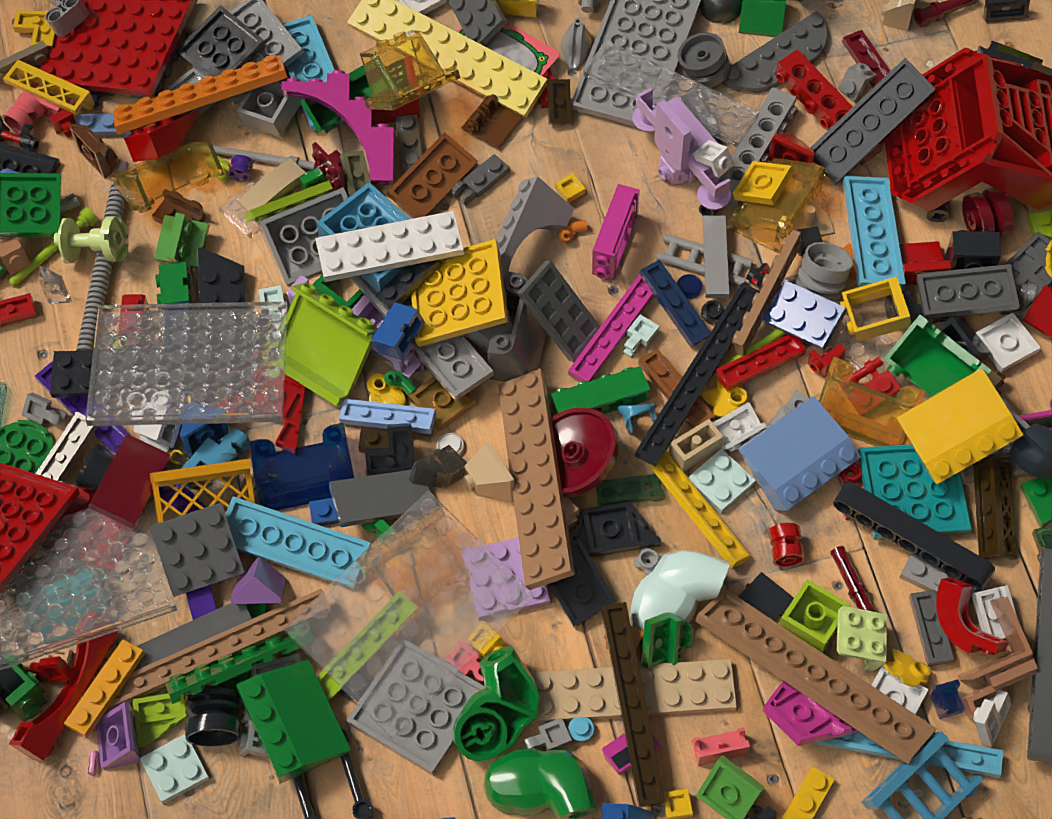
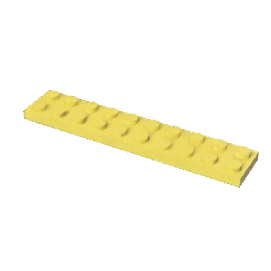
M361 0L347 22L354 29L411 57L413 60L484 97L495 94L498 97L497 102L499 105L524 118H527L547 86V78L396 0Z

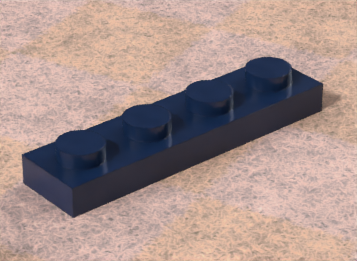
M660 259L641 269L639 272L640 276L690 348L707 339L711 332Z

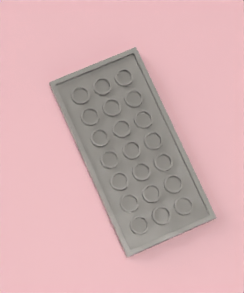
M611 0L572 98L571 109L636 127L632 119L633 112L637 108L636 95L652 88L654 105H657V103L664 99L666 100L679 65L678 49L690 35L702 0Z

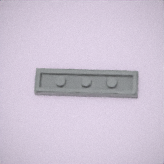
M703 216L705 297L729 298L726 216Z

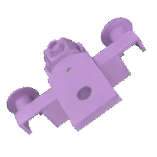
M652 88L636 95L637 108L632 115L633 123L642 131H655L654 140L661 153L659 168L657 169L659 176L663 180H669L671 184H683L687 181L693 182L696 176L702 183L697 191L699 202L704 207L712 210L725 207L731 199L730 179L728 178L723 182L718 181V177L714 175L712 167L696 161L693 155L708 140L715 143L717 141L678 96L668 102L664 99L657 103V105H654Z

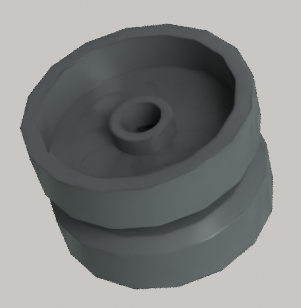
M709 32L695 34L686 39L678 49L677 57L687 83L694 88H713L726 80L730 74L731 63L722 39L716 34Z

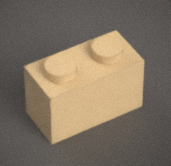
M708 419L670 442L668 453L681 470L685 472L719 451L722 446L723 435L711 420Z

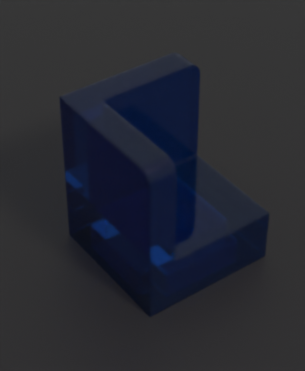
M958 679L936 685L930 695L939 719L963 713L965 710L957 691L960 686Z

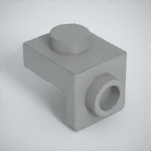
M857 63L848 68L838 89L855 101L861 96L867 82L874 79L876 74L871 71L869 66Z

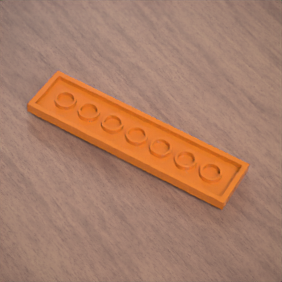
M269 55L263 61L257 63L248 62L242 68L236 70L228 69L223 71L221 75L215 77L207 76L202 78L200 82L194 84L186 83L181 85L179 89L173 91L165 90L160 92L158 96L152 98L144 97L131 105H120L116 110H113L116 132L121 134L285 79L287 74L281 55Z

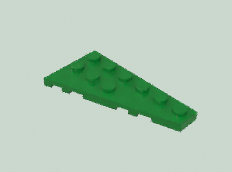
M303 627L289 632L290 636L286 638L274 637L265 641L266 645L262 647L250 646L241 650L242 654L238 656L226 655L217 659V664L208 666L207 663L193 668V673L185 676L184 673H178L169 677V682H166L165 685L172 704L181 701L179 696L184 693L186 695H195L202 692L206 688L205 684L209 682L211 686L217 685L253 669L252 663L272 661L276 657L277 652L287 654L315 642L312 632L309 629L304 630Z

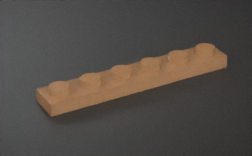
M792 229L790 235L783 239L781 252L772 261V270L764 276L760 293L757 292L755 294L750 312L747 311L745 313L741 330H737L734 334L732 343L735 346V354L745 356L763 321L764 315L769 309L802 244L801 232Z

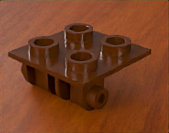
M495 94L487 95L461 129L498 149L522 117L499 105L497 102L498 97Z

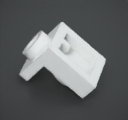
M710 140L693 153L695 160L712 167L714 175L718 178L733 166L728 147Z

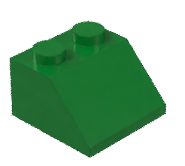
M743 0L738 33L776 37L781 34L786 0Z

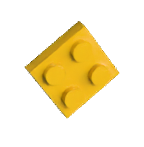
M752 161L733 192L734 199L774 205L794 173L792 167L789 165Z

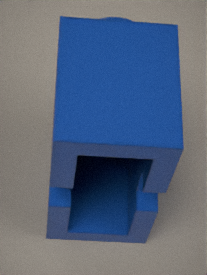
M394 303L386 313L379 328L373 334L371 341L378 353L402 361L411 347L409 341L412 337L417 338L425 325V321L418 309Z

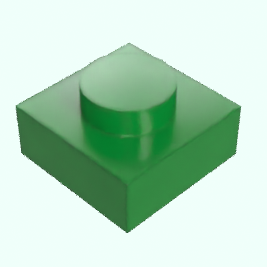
M320 168L308 171L300 177L302 190L325 182L324 174Z

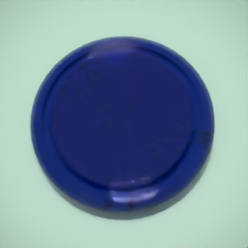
M685 274L677 280L676 284L687 299H694L701 294L703 284L696 275Z

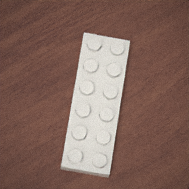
M454 211L315 238L324 282L464 255Z

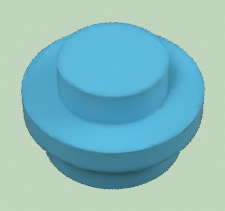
M587 717L574 718L569 723L568 732L573 740L585 742L592 737L594 726Z

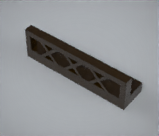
M996 459L974 463L979 556L986 560L997 557L1010 560L1017 559L1011 464ZM999 468L1002 469L1003 479L1000 476ZM1001 492L1004 496V502L1001 499ZM1003 517L1006 520V527L1003 523ZM1004 540L1007 543L1008 551H1005Z

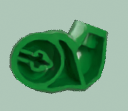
M511 646L499 648L481 660L479 665L484 678V689L474 693L468 699L463 710L455 720L453 741L458 751L469 760L485 761L503 754L517 742L524 729L539 716L540 692L534 678Z
M515 750L493 762L485 773L484 790L486 798L494 808L502 813L531 816L549 809L558 819H579L597 811L596 801L583 762L568 750Z

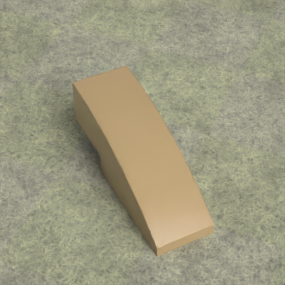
M290 158L258 181L238 201V205L248 212L256 207L286 197V193L301 185L300 177L306 172Z

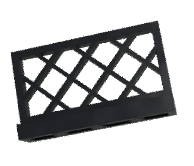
M991 41L987 55L1022 64V66L1052 76V69L1043 66L1042 59Z

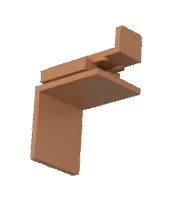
M1008 597L994 598L990 600V603L1012 652L957 675L959 680H973L980 677L979 680L982 686L973 689V693L960 698L969 720H973L976 711L973 703L974 700L1035 675L1038 668L1031 657V654H1033Z

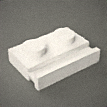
M1008 585L971 594L981 630L1001 639L1006 638L990 600L1008 597L1015 612Z

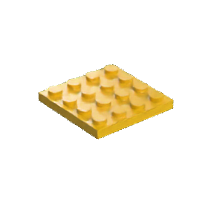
M496 239L463 248L464 255L440 259L442 265L411 295L412 308L418 309L425 321V325L417 338H415L419 347L508 322L500 249Z

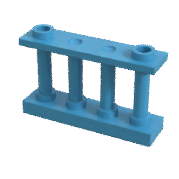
M940 731L934 733L932 738L909 764L903 761L861 802L868 810L882 809L890 819H904L890 803L891 799L889 798L895 791H900L923 819H944L965 797L969 798L979 790L977 785L983 778L980 775L967 778L944 752L943 744L948 740V737ZM931 756L932 758L936 757L960 785L951 796L927 770L925 762ZM913 773L915 775L918 774L943 803L934 813L926 807L909 787L907 779Z

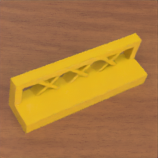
M20 60L16 61L3 78L5 83L76 115L82 107L90 111L95 105L90 91ZM17 74L20 80H14L13 77ZM33 82L39 83L38 88H32L30 84ZM71 98L70 102L74 103L75 105L73 106L68 104L66 102V99Z

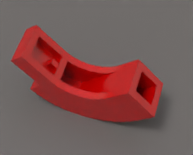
M952 577L941 579L936 596V610L940 625L947 637L958 648L969 654L981 651L985 654L995 655V653L1005 651L1008 641L980 630L971 620L968 606L973 585Z

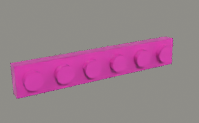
M640 274L568 370L569 376L580 382L592 381L626 335L627 330L653 298L654 294Z

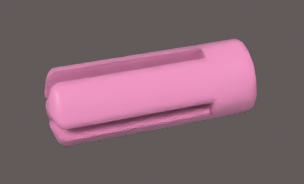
M90 751L88 774L95 775L97 773L98 751Z

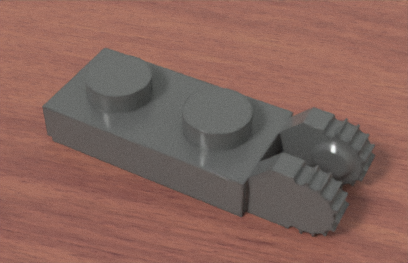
M493 154L462 179V181L453 186L450 193L456 197L468 189L460 199L463 205H467L510 172V167Z

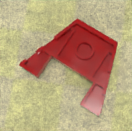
M262 366L243 383L242 394H230L218 409L223 410L227 425H231L241 406L284 424L275 441V446L295 454L306 387L291 377Z

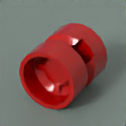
M781 523L769 529V540L771 546H773L771 552L775 566L791 567L805 561L804 548L800 543L802 541L801 530L798 524Z

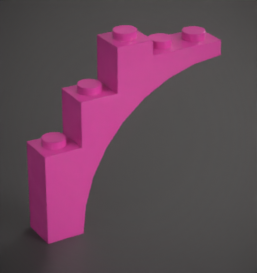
M334 70L332 73H327V82H323L322 79H310L309 82H300V79L289 78L287 81H282L283 96L301 97L317 102L333 111L349 125L365 150L370 169L371 184L393 185L394 127H389L388 124H377L376 127H372V101L367 100L365 97H355L354 100H350L349 74H345V71Z

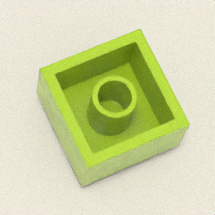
M806 579L781 617L779 625L823 653L837 632L838 609L842 606L850 607V604Z

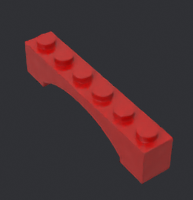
M98 612L85 613L73 633L77 636V649L72 667L74 673L71 679L67 680L60 694L40 716L31 722H21L9 742L10 746L32 760L44 761L45 758L50 756L56 739L66 729L64 722L78 704L83 692L90 687L92 677L96 670L104 663V656L108 649L116 642L117 633L120 630L118 626Z

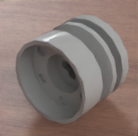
M825 242L813 243L805 251L795 284L835 302L840 299L846 285V280L853 265L852 257L847 251L837 245Z

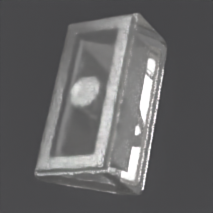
M39 266V282L48 303L72 302L62 275Z

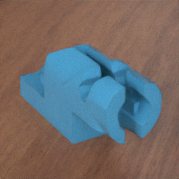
M232 428L218 443L207 438L183 468L239 460L237 453L243 454L251 444L249 442L250 439L236 428ZM189 482L185 486L190 488L193 482Z

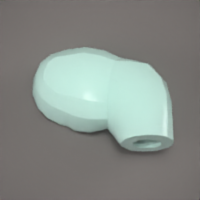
M684 549L664 554L654 570L641 580L634 592L630 606L631 626L644 632L645 620L667 612L674 613L689 623L696 614L698 602L718 598L731 562L701 552Z

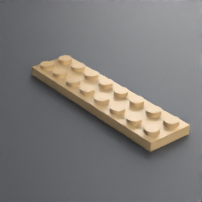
M731 659L679 662L676 665L664 663L649 669L639 665L648 716L736 711ZM612 667L530 672L540 692L539 716L533 721V724L549 723L559 718H562L563 722H571L574 718L584 717L590 720L621 718Z

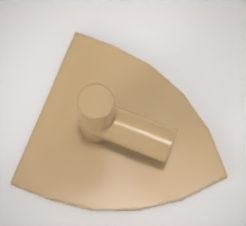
M799 193L792 201L787 212L786 226L788 236L792 229L796 231L818 226L821 236L834 234L832 223L824 209L813 199Z

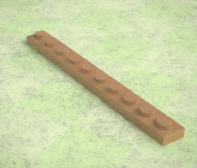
M322 588L133 671L104 714L110 712L123 702L131 703L133 699L142 698L165 688V683L169 682V677L175 674L184 673L185 676L193 673V668L207 663L208 666L217 664V659L230 654H232V657L242 653L241 650L254 645L257 647L266 643L265 641L271 638L282 636L331 614L332 611Z

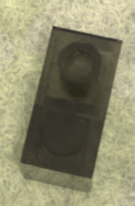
M447 445L442 449H436L427 458L417 460L412 466L409 480L414 484L446 489L463 479L465 474L464 466L467 462L450 445Z

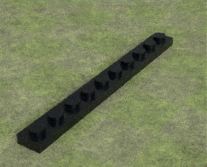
M743 282L741 283L635 451V457L654 467L658 465L670 442L676 436L714 375L715 369L718 368L732 346L734 334L737 330H741L743 317L747 311L750 312L753 298L757 292L760 293L759 290Z

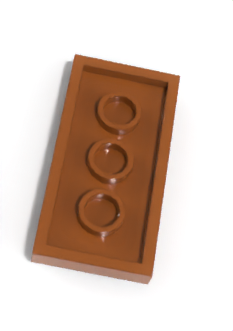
M444 132L387 191L386 195L413 218L428 216L451 192L453 186L461 181L477 165L478 160Z

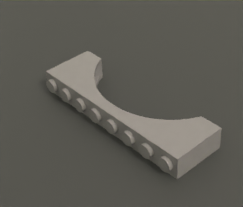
M538 176L525 179L520 183L516 198L512 201L508 216L503 221L500 234L496 238L500 249L508 322L464 334L465 337L485 353L488 351L489 343L493 336L499 333L510 335L512 333L513 324L508 311L505 278L517 248L529 234L537 229L553 231L567 227L574 208Z

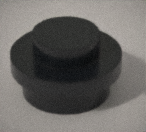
M716 300L706 302L701 309L703 319L710 323H716L724 312V307Z

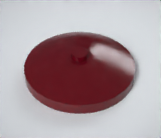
M578 407L564 410L551 417L563 497L581 495L601 483L612 470L619 452L618 433L610 420L595 409Z

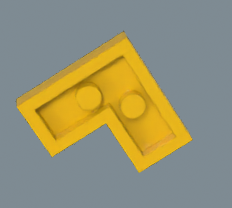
M17 10L13 25L15 33H33L31 46L44 41L48 51L53 48L57 35L45 19L48 11Z

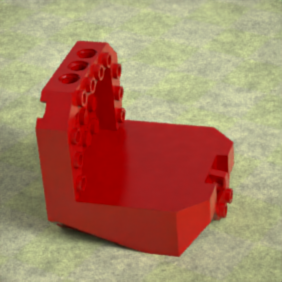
M963 48L922 74L937 91L885 139L891 194L930 212L979 183L984 182L1037 210L1051 204L1052 76L1022 66V64L978 53L968 48Z

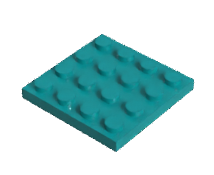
M912 444L862 447L858 449L861 457L859 458V464L862 470L861 476L865 490L943 535L970 533L971 525L960 472L936 485ZM871 530L873 540L886 539Z

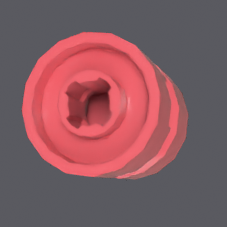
M22 93L15 100L14 106H11L2 118L8 127L20 134L23 125H33V121H37L44 113V108L33 96Z

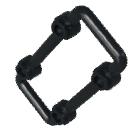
M336 717L338 724L345 736V739L348 745L350 746V735L345 729H342L338 717ZM350 752L340 756L355 802L352 807L353 816L355 819H371L374 814L373 806L368 800L364 799ZM302 774L292 778L304 819H319L314 815Z

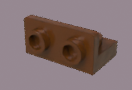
M167 189L162 192L164 200L152 215L153 220L160 224L163 223L164 215L175 217L176 213L185 214L190 220L203 222L206 219L203 207L199 202L195 200L190 201L177 191L172 192Z

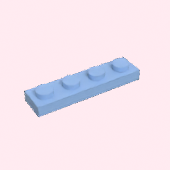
M344 399L339 421L340 424L387 429L388 424L411 423L412 432L431 434L437 413L432 408Z

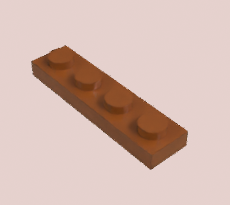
M656 348L639 359L638 365L641 366L642 370L663 395L669 399L682 376ZM699 398L685 421L693 429L708 419L712 422L715 419V415Z

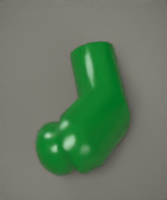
M388 371L384 375V381L387 385L401 387L408 396L417 389L411 380L399 371Z

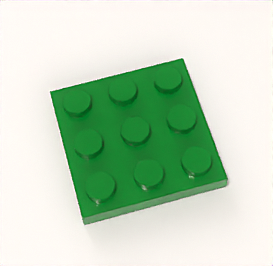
M0 173V237H54V234L58 233L61 224V174Z

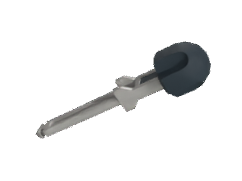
M1000 396L1023 433V436L1009 443L1011 446L1010 459L1033 477H1051L1052 431L1040 424L1028 425L1012 411L1008 402Z

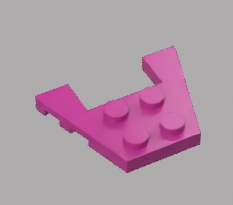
M785 681L778 686L763 709V712L798 746L859 732L842 719L836 718L827 709Z

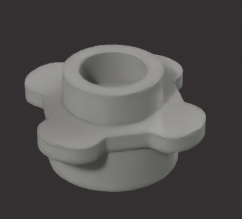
M643 548L639 557L634 559V566L643 569L649 575L662 556L650 548Z

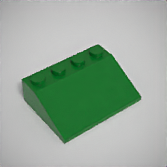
M309 660L264 672L236 684L240 698L279 784L351 752Z

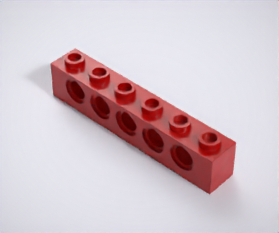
M798 49L777 63L774 73L777 80L790 90V93L805 106L808 113L813 114L824 129L829 130L853 107ZM886 140L860 163L861 166L882 151Z

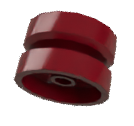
M993 187L984 190L982 194L976 192L963 198L962 214L968 232L987 230L999 232L1000 237L1012 233L1014 228L1013 211L1004 192Z

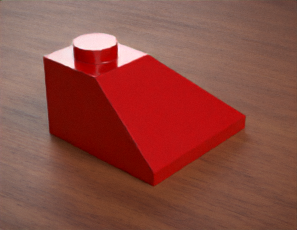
M781 131L772 137L768 163L789 165L794 171L793 175L808 181L811 175L815 152L796 136Z

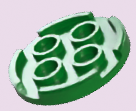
M18 420V422L0 427V463L36 474L55 445L49 432L42 425L29 420Z

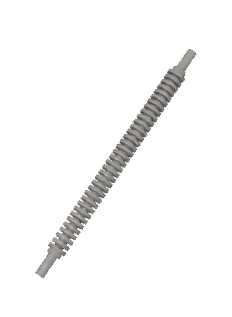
M125 161L120 162L117 179L111 183L104 219L109 216L121 218L123 216L129 188L125 181L129 164ZM97 251L76 351L96 349L113 262L106 260L102 251Z

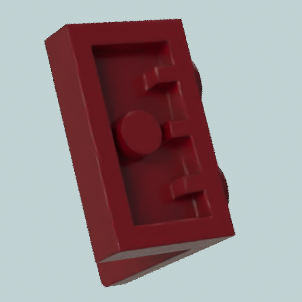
M314 142L312 144V157L316 165L314 169L320 168L327 181H330L333 191L344 187L346 194H348L340 159L341 154L336 149L328 155L317 142Z

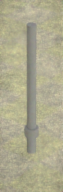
M188 141L186 145L187 150L228 157L244 155L251 158L252 161L281 165L291 158L302 169L310 171L315 170L314 166H316L315 162L300 160L299 157L294 156L287 158Z

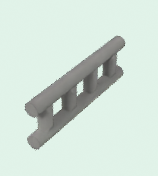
M665 234L663 242L668 243L669 247L666 254L658 252L656 260L660 259L663 263L705 275L704 265L696 263L699 254H704L703 245ZM678 247L691 250L688 260L675 257ZM727 252L728 262L734 263L732 272L728 273L729 283L740 286L742 282L745 283L746 278L740 277L743 266L751 268L753 260Z

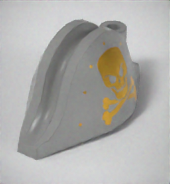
M581 18L574 19V23L568 27L560 44L561 52L569 69L575 71L583 64L592 49L591 37L585 25L582 24Z

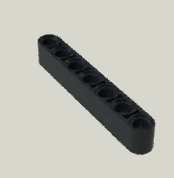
M846 482L833 501L834 507L844 515L950 577L973 585V590L983 591L995 572L993 564L854 483Z

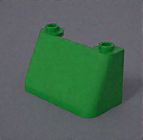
M921 315L916 318L884 358L890 364L887 369L897 377L903 374L930 397L981 368L994 387L1002 379Z

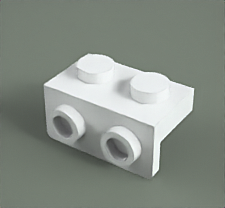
M750 402L713 422L723 435L721 449H729L730 452L742 446L741 441L747 438L751 440L761 433L762 429L767 427L765 422L760 423Z

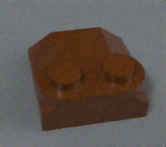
M70 125L69 127L79 153L104 179L110 176L112 168L117 165L116 160L118 157L111 148L107 149L98 134L95 135L87 125Z

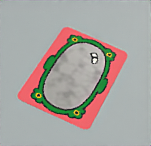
M508 22L485 45V47L541 76L559 57L557 50ZM461 26L457 32L467 37Z

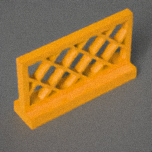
M250 459L150 473L158 523L164 522L163 514L168 508L179 516L185 515L193 504L199 509H203L201 505L195 502L203 490L214 498L209 506L219 501L227 508L229 507L226 502L219 498L227 487L238 494L237 498L242 497L246 501L255 503L250 473ZM245 474L246 485L240 492L230 485V482L236 475ZM231 476L227 482L222 479V477ZM215 478L225 484L217 496L205 488L210 480ZM206 480V482H205L203 485H201L199 482H197V481ZM189 482H193L200 487V490L193 499L181 491ZM175 484H182L179 489L173 486ZM169 486L176 491L168 503L160 498L159 487ZM246 490H247L248 497L244 495V492H245ZM178 494L190 501L182 513L171 506ZM161 502H162L164 505H166L163 510H162V508H161Z

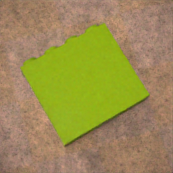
M304 282L291 287V290L296 292L275 345L273 349L265 351L262 359L335 406L341 405L344 399H349L373 345L371 339L378 328L373 326L370 320L355 315L349 307L341 306L334 302L333 297L316 291L312 284Z

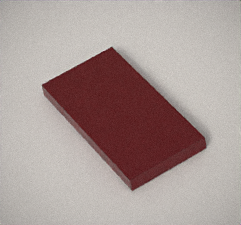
M126 434L88 508L134 529L153 491L150 473L162 472L171 454Z

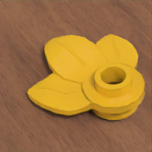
M380 373L373 374L368 378L366 386L370 393L369 402L406 406V399L401 387L387 385L384 381V375ZM380 381L383 386L378 388L374 383Z
M717 378V388L705 391L701 395L706 404L714 407L713 414L717 417H723L749 402L748 393L743 388L736 387L727 392ZM734 398H739L741 401H740V402H736V401H734L733 399H734Z
M891 650L894 661H888L883 664L891 675L899 677L903 684L910 687H918L919 684H926L929 681L931 671L926 664L921 661H914L909 655L899 650Z

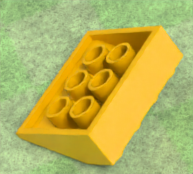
M982 368L896 417L936 485L1023 436L1009 409Z

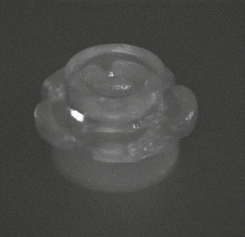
M1031 280L1028 281V284L1023 283L1020 296L1024 298V303L1026 301L1034 302L1038 284L1031 283Z

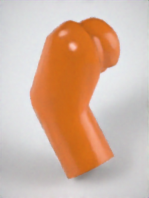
M586 220L569 222L567 227H563L559 231V240L562 243H569L576 233L586 232Z

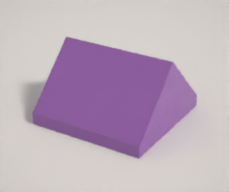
M259 556L245 571V574H242L236 580L230 602L231 604L281 603L286 586V578Z
M123 702L102 716L96 725L101 769H110L141 762L134 711L129 702Z

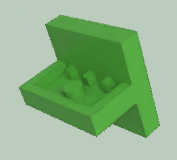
M176 213L175 217L164 215L154 259L167 263L186 261L188 267L198 268V247L205 249L210 225L190 220L185 214Z
M722 755L715 763L696 796L726 819H745V816L762 798L766 790L762 784Z

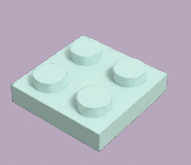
M720 449L688 477L705 500L720 514L744 495L756 482L723 449Z
M185 734L140 757L162 804L210 780L192 744L186 741Z

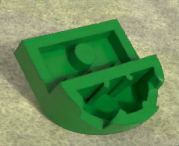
M670 612L645 620L641 664L649 669L666 661L672 663V665L679 663L683 660L680 655L685 648H691L693 644V627L685 619Z

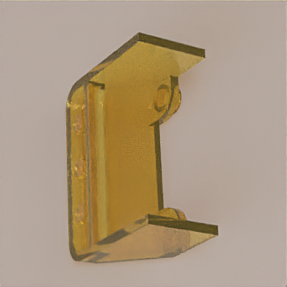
M204 141L180 144L175 151L159 159L140 162L111 176L114 186L134 211L144 213L152 209L151 205L155 203L154 200L162 197V192L165 189L173 192L188 184L196 183L197 186H201L209 182L208 178L225 174L212 142Z

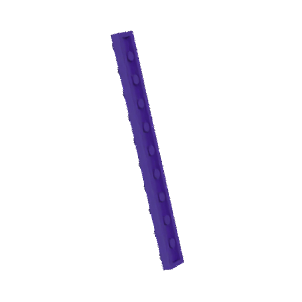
M53 361L34 376L36 381L49 393ZM91 397L55 398L73 416L76 412H79L95 421L99 426L93 435L116 455L126 434L129 433ZM175 484L173 486L179 489L182 484ZM169 486L159 487L160 498L168 503L176 491ZM185 486L181 490L191 499L194 498L195 495ZM178 494L171 506L182 513L190 501ZM198 498L196 499L195 502H197L203 508L207 507ZM193 504L186 514L200 509Z

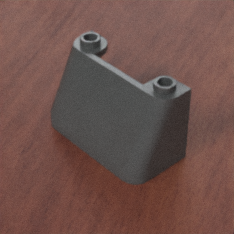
M507 271L506 274L508 310L514 312L515 321L511 335L499 333L490 340L487 354L488 365L494 374L489 378L492 380L506 382L538 370L540 367L547 332L517 294L528 281L520 273Z

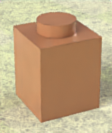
M9 237L0 242V260L10 275L31 265L16 237Z

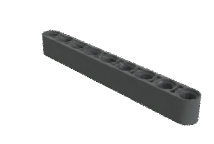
M1043 547L1039 567L1033 657L1038 668L1036 669V674L1032 675L1027 759L1052 764V549Z

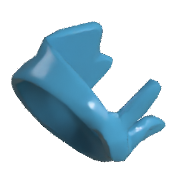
M653 403L649 405L618 406L627 432L634 434L631 417L649 411L652 422L657 418L656 406Z

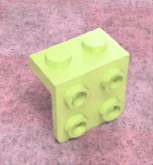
M847 606L839 608L837 626L838 654L863 659L864 670L875 671L886 663L887 614Z

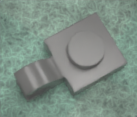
M31 392L27 394L22 416L39 424H44L48 420L58 425L59 421L65 422L67 412L51 408V400Z
M559 718L539 726V735L525 739L526 744H524L525 749L539 750L545 746L546 750L550 751L571 744L572 739L563 719Z

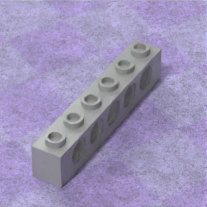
M774 87L771 88L731 156L733 166L718 178L720 182L728 178L730 179L731 199L728 204L737 208L741 202L734 199L733 192L752 161L768 162L772 137L781 131L785 133L788 126L787 121L789 118L793 119L796 114L795 96Z

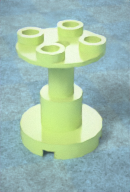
M106 217L102 222L101 228H93L89 233H80L75 220L63 218L58 233L54 234V244L59 246L62 261L65 264L77 261L81 247H90L93 251H102L106 260L118 262L123 261L127 255L129 244H125V238H129L127 226L121 217Z

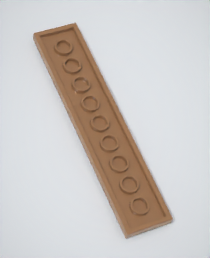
M541 369L498 384L509 470L514 478L512 492L525 587L529 590L575 575L545 374Z
M726 589L718 595V598L713 599L697 614V623L907 764L927 744L937 729Z

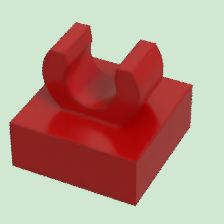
M64 109L49 117L56 134L63 131L67 138L72 136L69 126L76 124L73 113Z

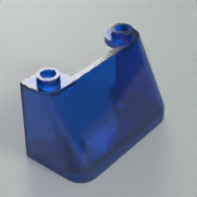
M344 422L327 426L322 432V443L297 447L295 454L286 450L276 452L274 443L268 439L249 441L253 475L261 506L277 511L306 505L310 501L332 498L329 489L330 482L355 478Z

